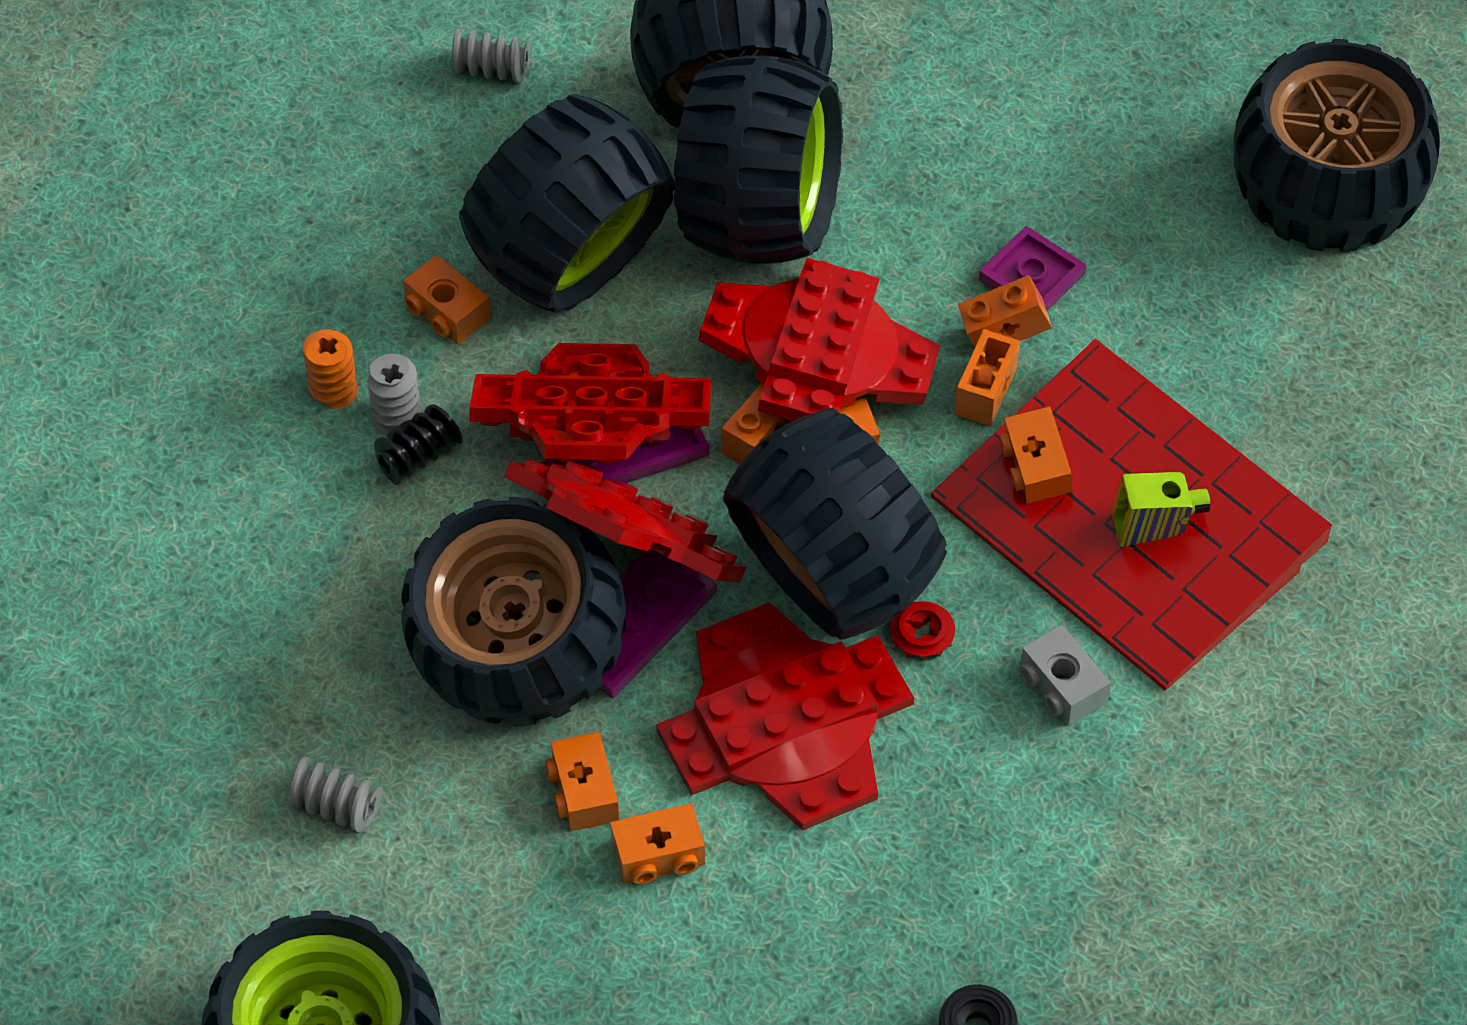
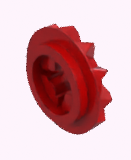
M916 601L891 620L890 634L892 635L895 648L900 647L904 650L907 657L912 654L920 656L924 661L928 656L937 655L940 657L947 647L952 646L955 624L949 612L940 605L928 601ZM930 621V635L924 634L922 638L915 639L916 629L914 627L921 629L923 625Z

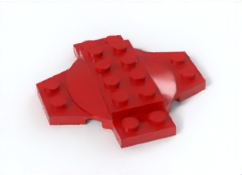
M806 258L799 279L782 282L775 286L717 282L698 338L699 342L739 363L745 361L746 358L752 361L753 365L757 368L756 378L764 385L757 411L791 421L829 408H834L839 413L841 408L854 405L856 398L865 394H873L872 397L875 402L924 405L940 349L939 344L891 320L885 310L874 301L880 278L811 258Z
M558 343L540 362V372L537 375H530V372L527 370L515 375L475 374L469 417L470 422H480V424L485 426L510 423V437H520V439L525 441H534L544 459H555L561 463L574 462L577 459L596 460L599 463L609 464L618 460H627L641 442L657 443L661 440H669L670 426H679L686 430L709 426L711 378L670 377L663 372L657 374V377H652L649 373V362L636 344Z
M526 459L524 464L510 462L503 477L548 499L547 509L619 544L648 552L652 549L665 555L666 558L679 562L716 581L740 582L747 567L735 562L738 555L719 546L713 548L718 535L706 530L709 523L690 514H686V516L676 512L673 514L671 513L672 505L655 497L650 499L641 495L637 497L638 489L619 480L614 482L606 478L602 480L603 472L584 463L579 465L568 461L566 466L548 464L543 461L537 463Z
M770 602L696 631L703 685L696 700H694V709L656 724V731L691 796L726 781H731L741 786H744L745 783L755 785L764 791L766 798L801 830L808 829L878 800L869 739L875 731L878 719L914 705L915 699L878 635L849 647H845L842 641L832 645L812 640Z

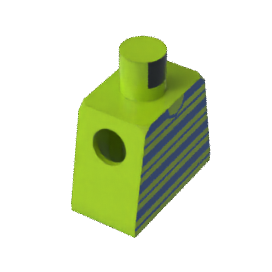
M1181 472L1123 474L1111 511L1119 546L1124 547L1181 535L1185 531L1191 514L1207 513L1210 511V497L1206 488L1188 490L1185 475Z

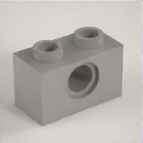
M1063 625L1022 648L1019 667L1021 677L1029 687H1037L1044 696V703L1048 711L1055 717L1060 715L1068 726L1108 703L1111 682ZM1056 676H1064L1068 679L1061 680L1056 678Z

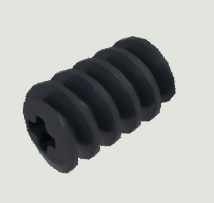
M431 404L426 407L424 413H416L412 417V422L404 421L399 426V430H390L387 433V438L379 437L376 439L374 451L383 473L394 485H399L401 483L399 471L410 478L414 474L411 466L412 462L418 468L424 469L426 467L424 454L431 460L436 461L439 458L436 447L439 446L444 452L448 453L452 449L449 438L460 445L462 443V434L458 425L445 410L435 404Z

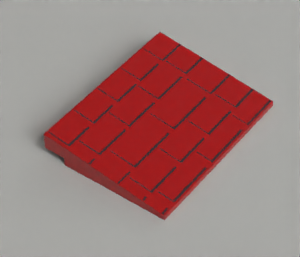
M1096 338L1014 414L1018 415L1051 407L1072 473L1073 492L1026 504L1023 491H1015L1010 468L1015 467L1012 456L1005 458L999 435L1005 434V424L931 492V497L1165 691L1300 573L1301 565L1328 542L1332 526L1325 518ZM1181 472L1185 475L1188 490L1204 488L1208 490L1210 511L1207 513L1191 514L1185 531L1181 535L1124 547L1119 546L1111 511L1123 474Z

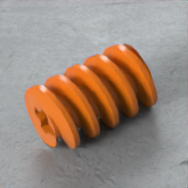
M331 329L319 330L310 334L303 344L309 393L313 399L324 403L330 408L342 409L350 405L358 393L352 343L347 336Z

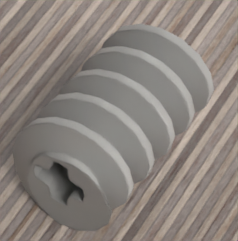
M456 28L452 45V63H454L455 72L458 75H463L467 68H469L470 75L478 77L483 69L486 79H492L497 72L500 81H507L510 74H512V79L515 83L522 82L530 63V38H528L524 47H520L518 36H514L510 45H506L504 34H499L496 43H492L490 32H485L482 40L477 41L475 30H471L467 39H463L461 28Z
M391 353L382 355L373 360L368 367L369 377L367 383L372 421L375 429L385 436L392 429L399 430L402 422H412V417L416 413H421L415 365L410 359L401 354Z
M304 756L296 767L289 785L291 806L297 810L305 808L307 813L313 816L320 813L322 819L329 822L336 819L337 824L342 827L351 824V828L355 832L361 833L365 831L379 809L383 792L382 786H379L371 794V781L364 779L360 786L355 788L356 775L352 773L347 775L343 783L339 782L340 769L336 767L326 777L324 776L325 763L319 762L313 771H310V758Z

